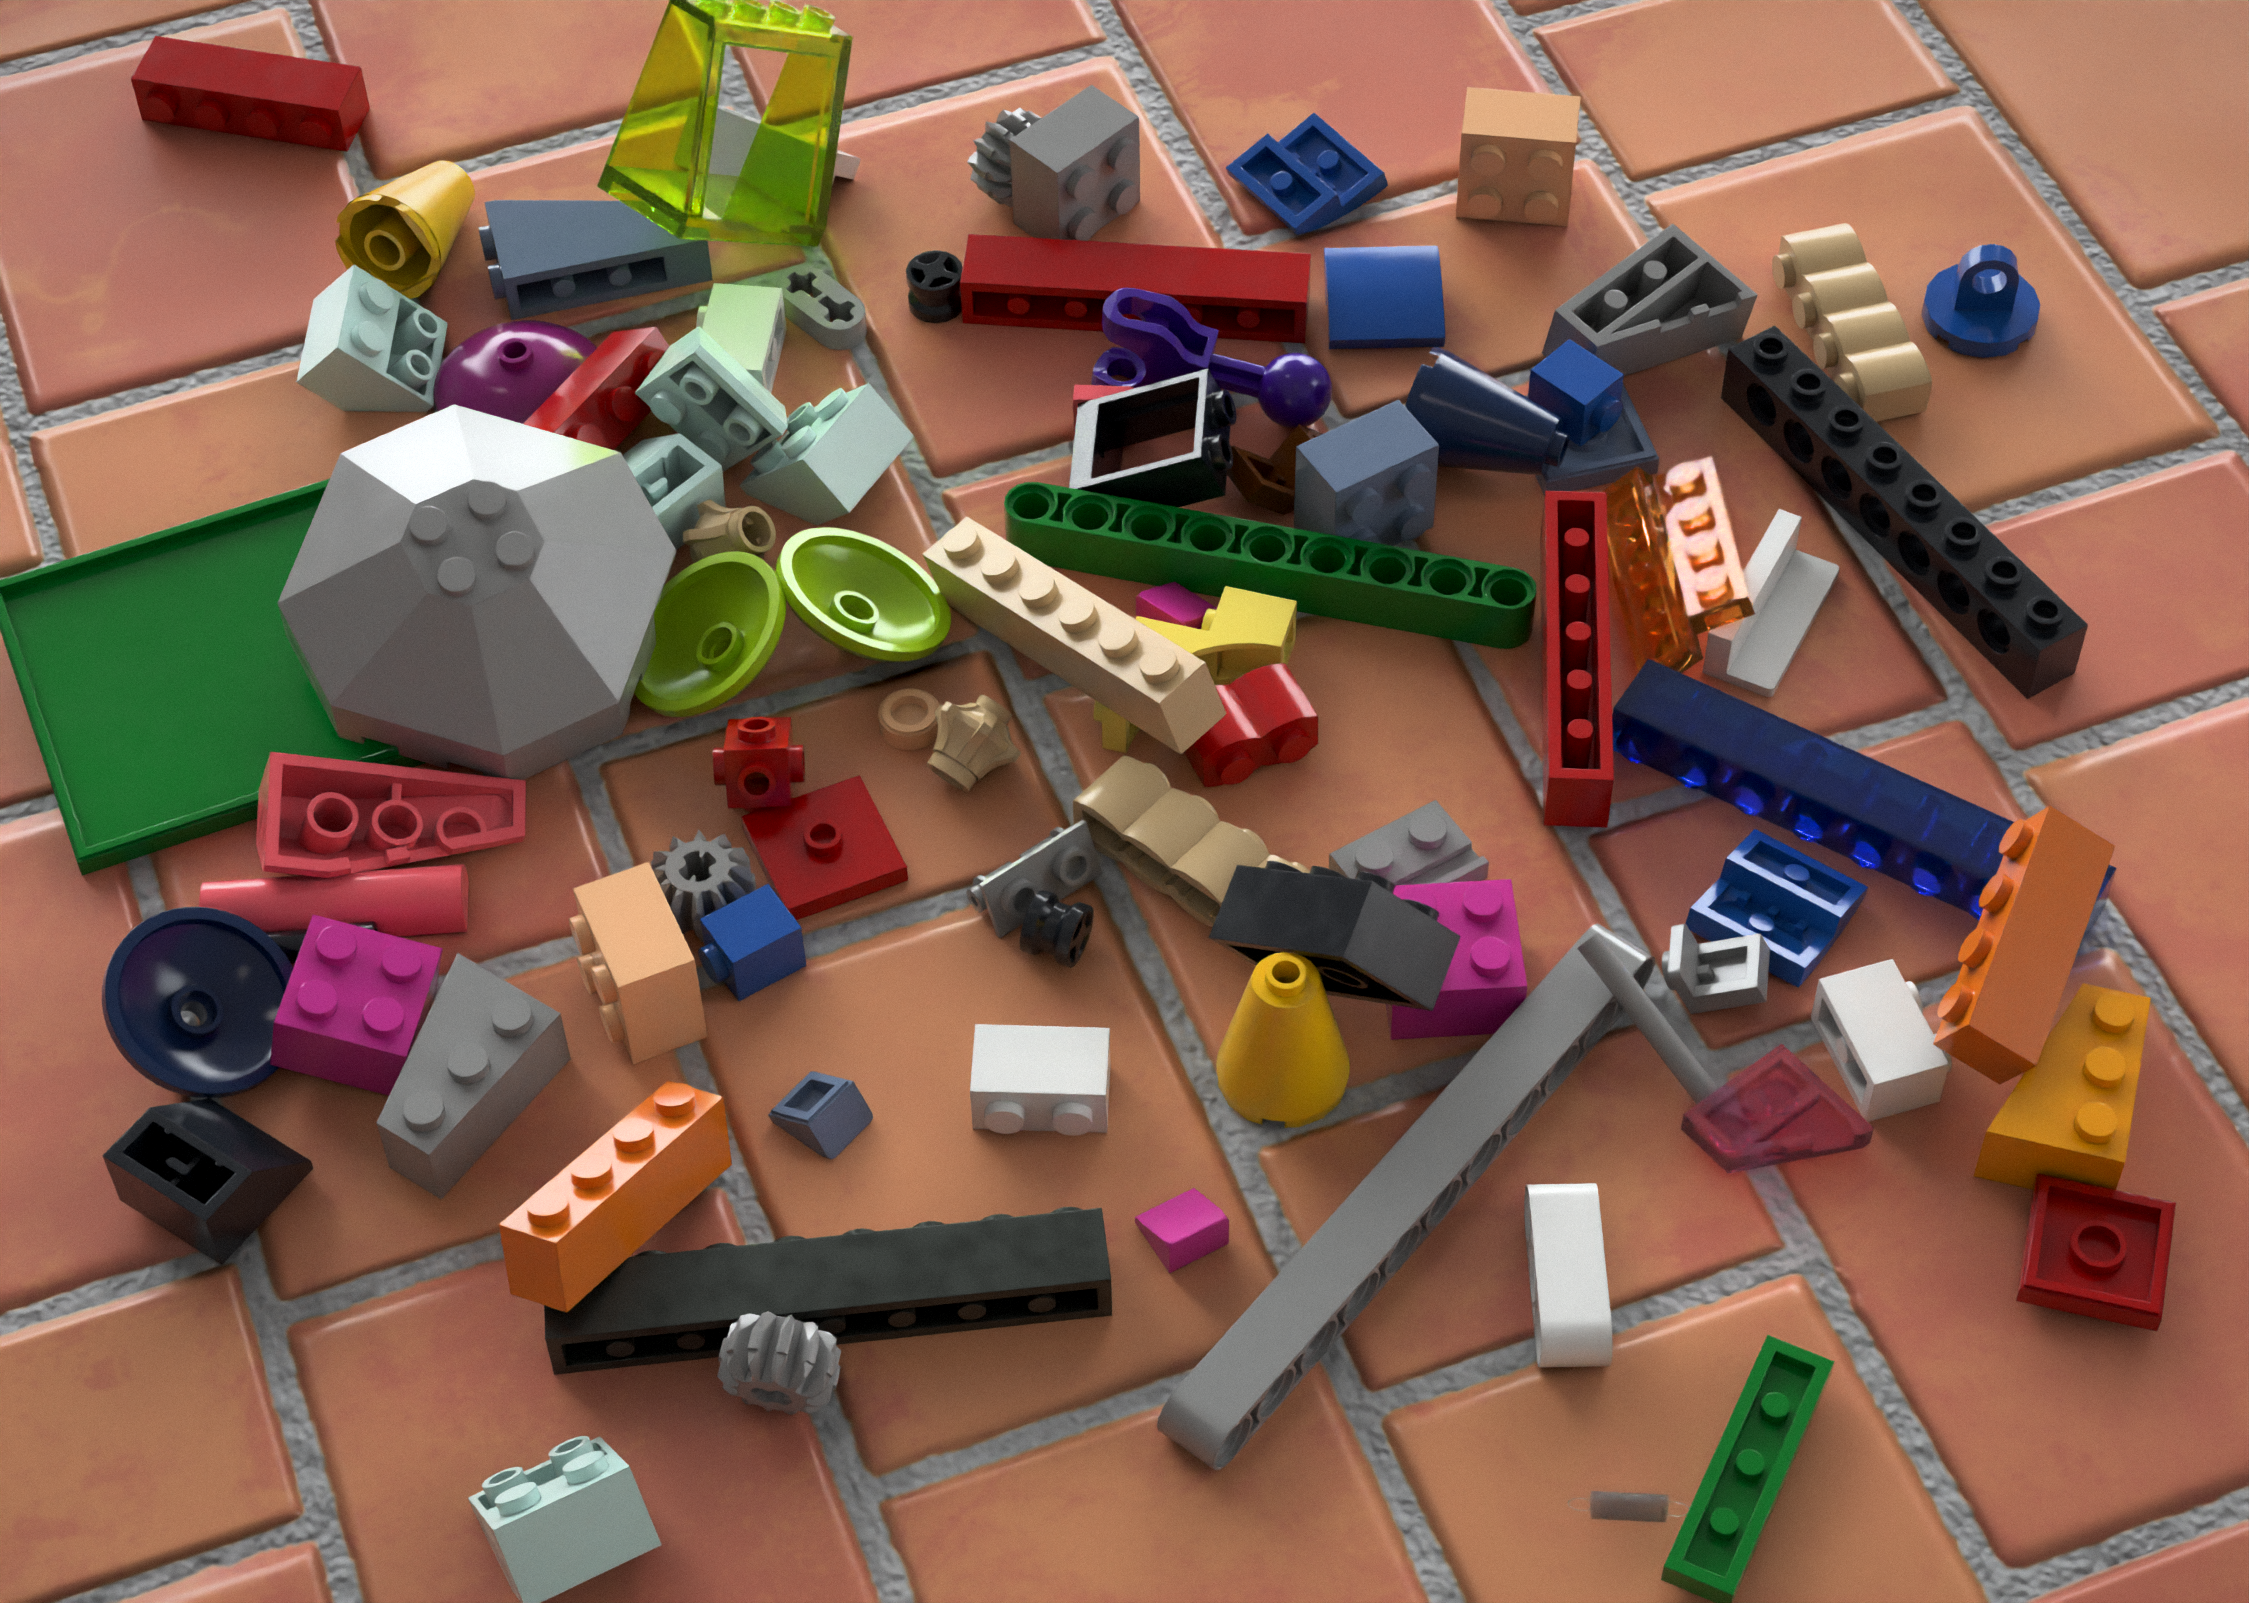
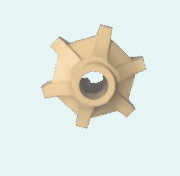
M711 499L697 505L699 519L694 529L683 532V543L690 546V556L693 563L711 555L731 551L747 552L763 559L764 553L773 547L776 539L774 524L769 515L761 508L756 506H747L743 509L741 507L727 508L720 506Z
M980 695L975 703L970 702L965 705H955L946 701L944 705L940 704L935 711L938 725L937 739L933 747L934 753L926 765L935 774L964 792H969L974 783L981 780L989 771L998 766L1016 762L1021 752L1012 743L1009 727L1006 725L1012 714L993 699Z

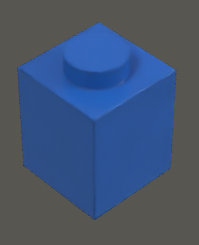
M1568 339L1530 370L1528 398L1563 419L1562 431L1569 433L1570 440L1581 447L1599 431H1608L1619 419L1623 409L1621 394L1624 374Z
M769 884L700 919L704 946L698 949V955L702 966L715 984L724 981L738 1001L806 966L802 928Z

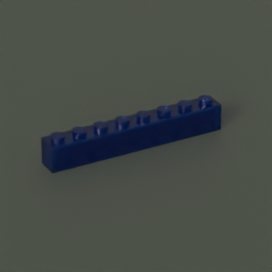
M1651 659L1646 661L1614 706L1612 714L1613 751L1622 754L1626 759L1651 767L1677 779L1688 788L1699 789L1734 805L1745 814L1758 816L1792 832L1804 841L1815 842L1850 858L1861 867L1874 869L1909 885L1920 894L1933 896L1968 912L1977 920L1980 919L1983 908L1979 907L1980 895L1989 880L1997 874L2003 855L1999 853V845L2008 828L2014 823L2013 821ZM2109 865L2078 952L2106 905L2117 869L2114 866Z

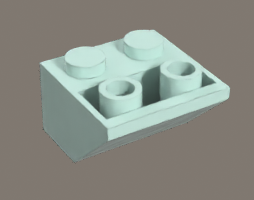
M354 264L313 300L296 382L343 411L427 412L434 404V382L441 365L448 323Z
M700 326L669 346L635 392L651 408V411L658 419L669 424L677 433L682 434L721 464L723 472L783 435L788 428L785 406Z
M869 383L847 393L842 388H839L825 397L817 406L813 407L810 402H807L790 414L787 418L788 431L779 441L777 439L773 440L753 456L750 463L754 469L739 486L751 497L814 525H820L850 513L914 436Z
M682 434L644 439L623 454L626 463L676 550L685 544L683 543V532L694 529L699 519L698 504L711 499L720 506L726 507L722 465Z
M579 1436L567 1440L549 1452L550 1460L526 1471H523L522 1467H512L500 1471L482 1483L483 1491L468 1497L513 1593L521 1603H541L662 1545L630 1466L600 1436L591 1441L588 1436Z

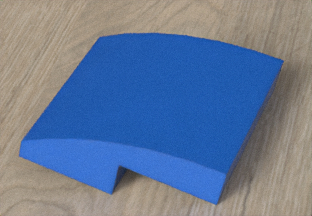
M1316 113L1311 114L1278 142L1267 133L1226 167L1227 173L1296 235L1311 232L1330 224L1357 209L1388 186L1385 173Z
M1438 246L1324 248L1325 301L1327 305L1329 349L1444 347L1446 338Z
M1754 829L1726 857L1720 878L1690 907L1685 924L1690 931L1711 942L1761 933L1770 948L1768 972L1799 988L1843 932L1865 898L1868 887Z

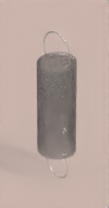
M1591 1490L1590 1500L1587 1498L1571 1499L1590 1501V1508L1588 1510L1571 1508L1578 1511L1590 1510L1591 1519L1666 1523L1668 1515L1672 1517L1687 1515L1668 1514L1669 1502L1679 1503L1688 1507L1681 1502L1669 1501L1668 1494Z

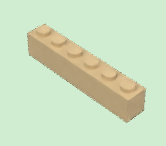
M969 517L964 518L922 554L939 591L945 596L949 607L1179 754L1185 752L1226 715L1206 662Z

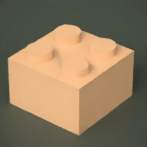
M1467 87L1461 134L1456 217L1568 227L1581 96Z
M649 862L573 888L578 915L569 918V925L577 948L582 955L577 957V963L587 991L590 995L598 992L603 1003L602 1006H599V1012L610 1042L614 1044L623 1041L632 1063L636 1064L707 1038L708 1034L695 959Z

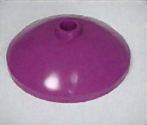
M511 321L483 329L455 347L442 362L434 382V399L437 412L455 404L523 424L597 347L577 331L545 321Z

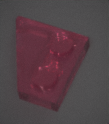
M1781 1043L1684 1113L1681 1130L1727 1173H1734L1861 1149L1871 1142L1874 1127Z

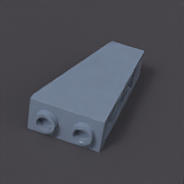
M494 200L484 202L489 225L478 227L485 261L497 260V264L488 266L495 300L506 298L511 320L713 280L707 237L696 201Z

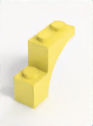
M1225 586L1217 610L1211 608L1206 610L1201 629L1137 616L1136 620L1206 662L1214 684L1226 685L1231 684L1242 675L1263 666L1278 663L1288 665L1296 642L1297 601ZM1095 701L1094 720L1102 722V747L1127 753L1140 728L1103 704Z

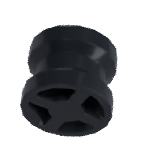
M926 251L916 255L908 263L906 268V279L910 288L908 304L911 313L916 318L929 323H942L956 318L962 312L960 280L963 267L956 256L945 251Z
M1046 890L1039 891L1032 900L1024 918L1020 934V949L1034 956L1041 952H1046L1054 955L1058 964L1069 968L1074 967L1080 960L1090 937L1094 918L1092 906L1081 902L1070 906L1061 903L1055 893Z

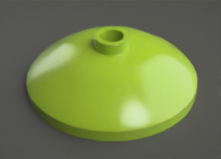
M811 528L792 536L785 543L777 559L776 573L781 581L786 601L795 615L819 637L850 654L869 660L890 663L918 660L938 650L950 630V608L945 596L939 591L936 582L908 556L878 539L841 528Z
M740 551L723 552L695 562L679 572L664 585L654 612L656 645L643 680L639 679L634 694L637 698L656 713L670 717H686L717 708L745 690L771 659L782 634L786 615V596L775 570L754 554Z

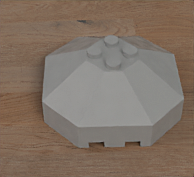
M454 404L340 454L277 604L286 637L340 738L364 744L366 738L398 747L399 755L446 769L449 768L450 763L481 771L483 776L524 780L623 734L630 715V702L639 679L643 680L656 645L654 612L676 556V549L621 452Z

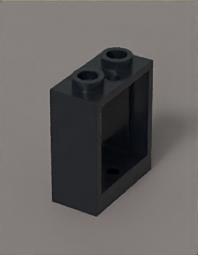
M1204 369L1078 403L1069 488L1173 507H1183L1225 496L1227 469H1231L1233 466V453L1229 443L1230 426L1236 423L1237 418L1231 394L1226 389L1221 390L1209 369ZM1195 428L1193 452L1121 471L1123 447Z

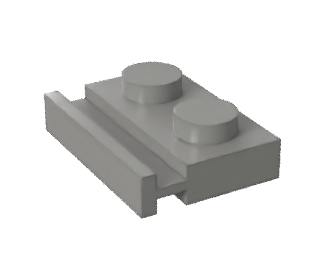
M1437 800L1329 854V869L1347 878L1355 879L1358 871H1364L1381 876L1392 882L1395 886L1482 881L1488 875L1489 862L1484 856L1479 857L1473 851L1470 839Z

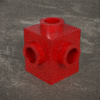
M791 717L728 719L724 747L713 748L715 786L726 785L728 809L744 808L752 813L766 807L792 806L794 783L805 782V753L803 744L793 745Z

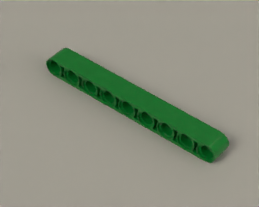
M1040 482L1018 484L1010 489L1005 496L1006 541L1047 566L1155 586L1176 582L1193 593L1220 598L1225 586L1297 601V612L1499 649H1512L1523 645L1529 640L1533 631L1536 583L1528 573L1514 567Z

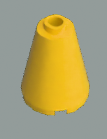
M436 161L350 201L344 210L338 214L336 224L340 222V235L335 239L336 250L346 269L348 270L355 264L407 298L419 297L437 280L474 201L475 188L471 178L461 167L452 162Z
M1282 952L1272 954L1256 965L1218 1051L1216 1062L1218 1087L1228 1105L1248 1121L1263 1125V1119L1285 1121L1284 1128H1299L1323 1119L1341 1102L1345 1093L1350 1073L1347 1049L1317 968L1310 960L1295 953Z

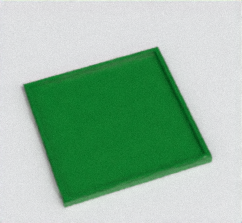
M330 478L0 580L1 635L82 876L257 819L259 787L270 752L412 768L426 764V762L399 755L398 747L368 738L365 739L364 744L340 738L286 637L277 603Z

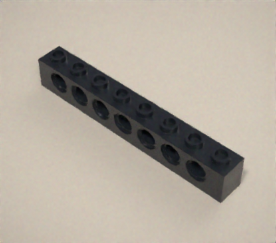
M1774 325L1728 348L1721 399L2016 689L2029 699L2075 673L2088 624L1784 333Z

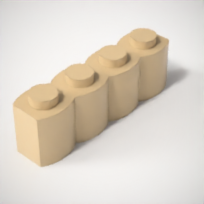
M1844 223L1781 236L1779 253L1772 259L1773 277L1777 287L1785 289L1791 298L1793 314L1798 327L1801 329L1806 328L1812 338L1814 355L1821 369L1826 368L1834 382L1876 422L1925 412L1932 387V378L1928 366L1919 349L1914 343L1910 342L1900 313L1888 301L1883 283L1874 267L1867 262L1861 242L1852 227Z
M1123 755L1073 800V824L1075 825L1081 820L1086 821L1094 848L1113 860L1122 862L1129 871L1146 885L1158 892L1170 895L1187 913L1210 927L1214 925L1237 865L1265 868L1267 861H1277L1292 866L1302 873H1310L1300 863H1290L1281 857L1270 855L1263 840L1253 831L1246 828L1240 829L1230 823L1220 821L1214 807L1204 798L1197 795L1191 796L1184 791L1171 788L1168 778L1157 766L1151 763H1142L1129 756Z

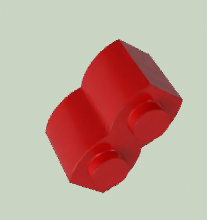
M1285 663L1263 666L1242 675L1229 685H1215L1226 715L1184 753L1204 787L1238 784L1247 779L1261 765L1293 763L1306 756L1312 748L1318 745V715Z

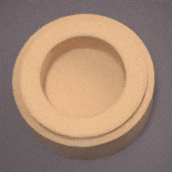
M915 688L901 689L888 695L880 704L878 711L880 733L883 739L889 745L901 750H917L933 743L937 739L938 731L935 711L939 707V703L936 698L924 690Z

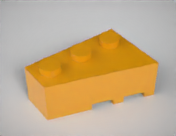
M2085 983L2081 985L2047 1037L2037 1066L2024 1072L1986 1130L1974 1177L2032 1190L2038 1173L2116 1190L2126 1162L2151 1001L2150 997Z

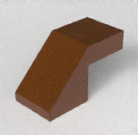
M1298 424L1270 459L1232 446L1233 466L1231 469H1227V475L1247 502L1282 515L1294 511L1296 446L1323 433Z

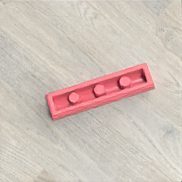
M457 864L371 870L331 878L300 875L203 882L200 889L199 907L214 908L232 913L251 922L264 932L307 930L313 914L344 923L376 922L378 932L397 937L467 932L469 878L465 865Z

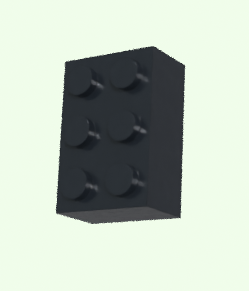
M1267 861L1265 868L1237 865L1209 938L1255 966L1264 958L1276 953L1288 952L1301 955L1310 960L1317 968L1327 995L1433 1011L1461 936L1437 922L1439 912L1432 907L1414 900L1400 899L1394 895L1393 892L1396 886L1381 876L1358 871L1355 879H1352L1321 866H1312L1310 873H1302L1287 864Z

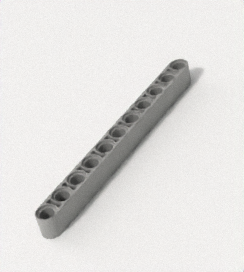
M1598 923L1591 926L1180 1383L1161 1410L1157 1422L1158 1431L1212 1469L1220 1470L1225 1467L1625 1012L1577 947L1599 932L1642 989L1646 986L1653 972L1655 957Z

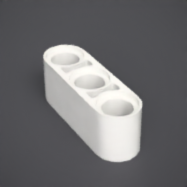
M1526 1184L1524 1220L1538 1367L1610 1366L1612 1361V1321L1597 1184Z

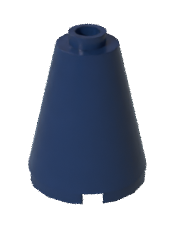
M1439 347L1431 349L1429 354L1436 360V363L1433 367L1425 364L1420 366L1405 407L1439 444L1438 466L1541 476L1546 474L1550 465L1557 468L1560 467L1570 441V434L1562 431L1563 419L1449 350Z

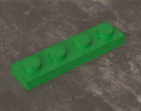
M1770 1335L1766 1336L1664 1564L1661 1576L1662 1581L1715 1603H1733L1831 1377L1835 1361Z

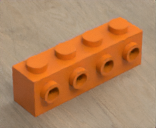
M2052 806L2046 807L2025 821L2018 819L2008 828L1999 845V853L2003 855L1997 874L1989 880L1979 898V907L1983 908L1978 925L1965 939L1959 951L1958 960L1963 965L1957 981L1949 988L1939 1004L1937 1015L1942 1021L1933 1045L1999 1085L2037 1066L2115 845Z
M668 1080L499 1224L510 1294L567 1313L732 1165L724 1097L692 1088L688 1084L675 1083Z

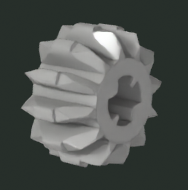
M1020 107L1014 112L1003 109L999 113L996 123L986 121L983 136L973 140L977 150L967 161L973 168L970 179L977 184L978 189L999 204H1005L1011 208L1013 207L1010 139L1041 119L1032 111H1025Z
M698 830L693 841L685 843L673 836L669 846L670 852H653L651 868L682 934L689 930H694L695 935L703 942L700 919L755 891L756 881L755 874L751 873L749 857L743 847L732 848L731 842L728 841L725 833L711 842L706 841V837Z
M769 1311L762 1313L761 1316L749 1313L741 1315L738 1322L732 1323L727 1338H723L718 1361L721 1363L717 1377L723 1382L724 1390L730 1395L741 1397L745 1404L762 1406L767 1412L774 1409L784 1411L789 1415H793L798 1411L809 1414L819 1411L822 1405L829 1403L832 1389H836L841 1366L838 1365L841 1350L836 1345L837 1339L829 1332L818 1330V1326L814 1322L795 1320L792 1314L788 1317H781Z

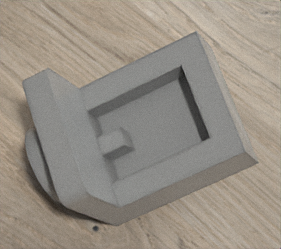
M1686 924L1674 925L1671 927L1670 949L1662 955L1664 980L1670 990L1677 991L1691 1014L1764 1003L1767 1001L1770 948L1761 933L1698 944Z

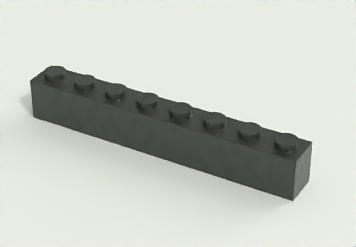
M1063 1207L1051 1213L1018 1217L1007 1214H995L979 1221L951 1224L927 1221L919 1223L912 1228L883 1231L861 1228L850 1230L843 1235L807 1239L800 1236H785L774 1242L740 1246L730 1243H717L702 1250L673 1253L658 1250L644 1251L634 1257H628L567 1313L544 1305L545 1340L553 1372L556 1375L719 1357L723 1338H727L732 1323L738 1322L741 1315L751 1313L761 1316L762 1313L767 1311L781 1317H788L792 1314L795 1320L801 1322H814L818 1326V1330L829 1332L837 1339L836 1345L1112 1316L1111 1274L1102 1208L1082 1210L1077 1207Z

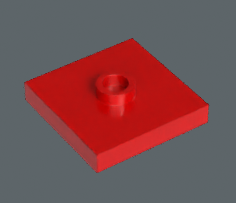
M860 775L792 798V806L766 807L741 816L743 831L771 888L795 920L908 881L907 866Z
M2037 1173L2031 1195L2016 1301L2157 1332L2163 1314L2176 1202Z

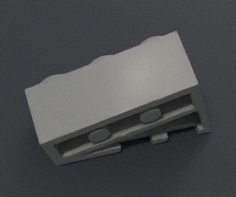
M1671 224L1555 310L1542 354L1547 357L1570 339L1626 376L1742 338L1758 295L1677 226Z
M457 953L376 1122L389 1167L442 1199L570 1060L561 1013Z

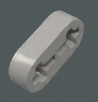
M796 265L785 269L778 276L776 288H782L785 317L820 344L829 349L846 350L859 345L865 339L867 324L864 304L858 297L823 271L814 266Z

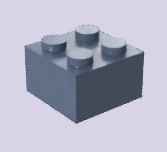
M1396 400L1296 446L1294 528L1391 546L1419 537L1434 525L1439 444L1400 400Z

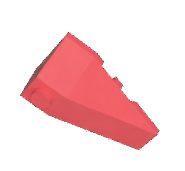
M270 752L259 787L256 846L262 871L331 878L523 842L525 837L526 780Z

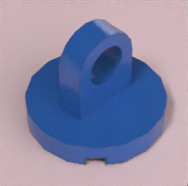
M1988 244L1969 250L1962 256L1959 264L1937 273L1927 285L1921 315L1927 331L1936 340L1939 334L1943 339L1949 341V349L1963 355L1987 358L2008 355L2018 350L2019 343L2024 342L2026 339L2029 341L2032 338L2038 322L2040 302L2035 289L2019 275L2017 258L2014 253L2004 246Z

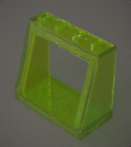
M669 0L597 187L679 239L818 247L827 225L853 37L834 26L835 16L823 9L805 4L802 11L778 0H770L768 6L757 0ZM726 45L788 53L740 175L709 174Z

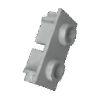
M1081 820L1065 830L1061 827L1054 828L1050 831L1049 837L1020 854V859L1014 863L1009 861L986 876L979 875L973 879V887L966 891L967 898L976 911L982 912L988 909L996 935L999 938L1023 924L1028 908L1039 891L1046 890L1055 893L1060 901L1103 874L1086 821Z

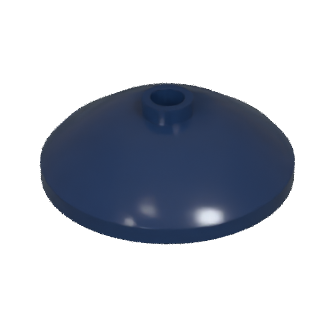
M183 907L164 911L146 919L132 929L112 954L102 984L101 1001L105 1023L113 1042L123 1057L134 1069L156 1085L181 1095L197 1098H222L237 1095L260 1085L279 1069L277 1066L270 1065L273 1025L293 967L287 956L270 936L259 927L237 915L206 907ZM190 1011L198 1017L200 1025L191 1026L182 1019L181 1012Z

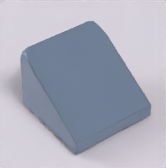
M811 1071L768 1114L774 1124L819 1155L828 1159L836 1158L873 1119V1114L854 1081Z

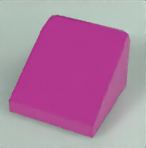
M1176 582L1144 590L1136 596V617L1140 616L1201 629L1204 615L1208 608L1217 610L1215 606Z
M1195 1188L1135 1217L1136 1225L1169 1274L1229 1244V1219L1219 1207Z

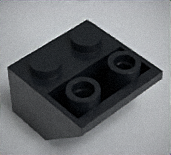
M211 1098L150 1107L102 1155L120 1201L220 1265L224 1264L313 1170L311 1160Z

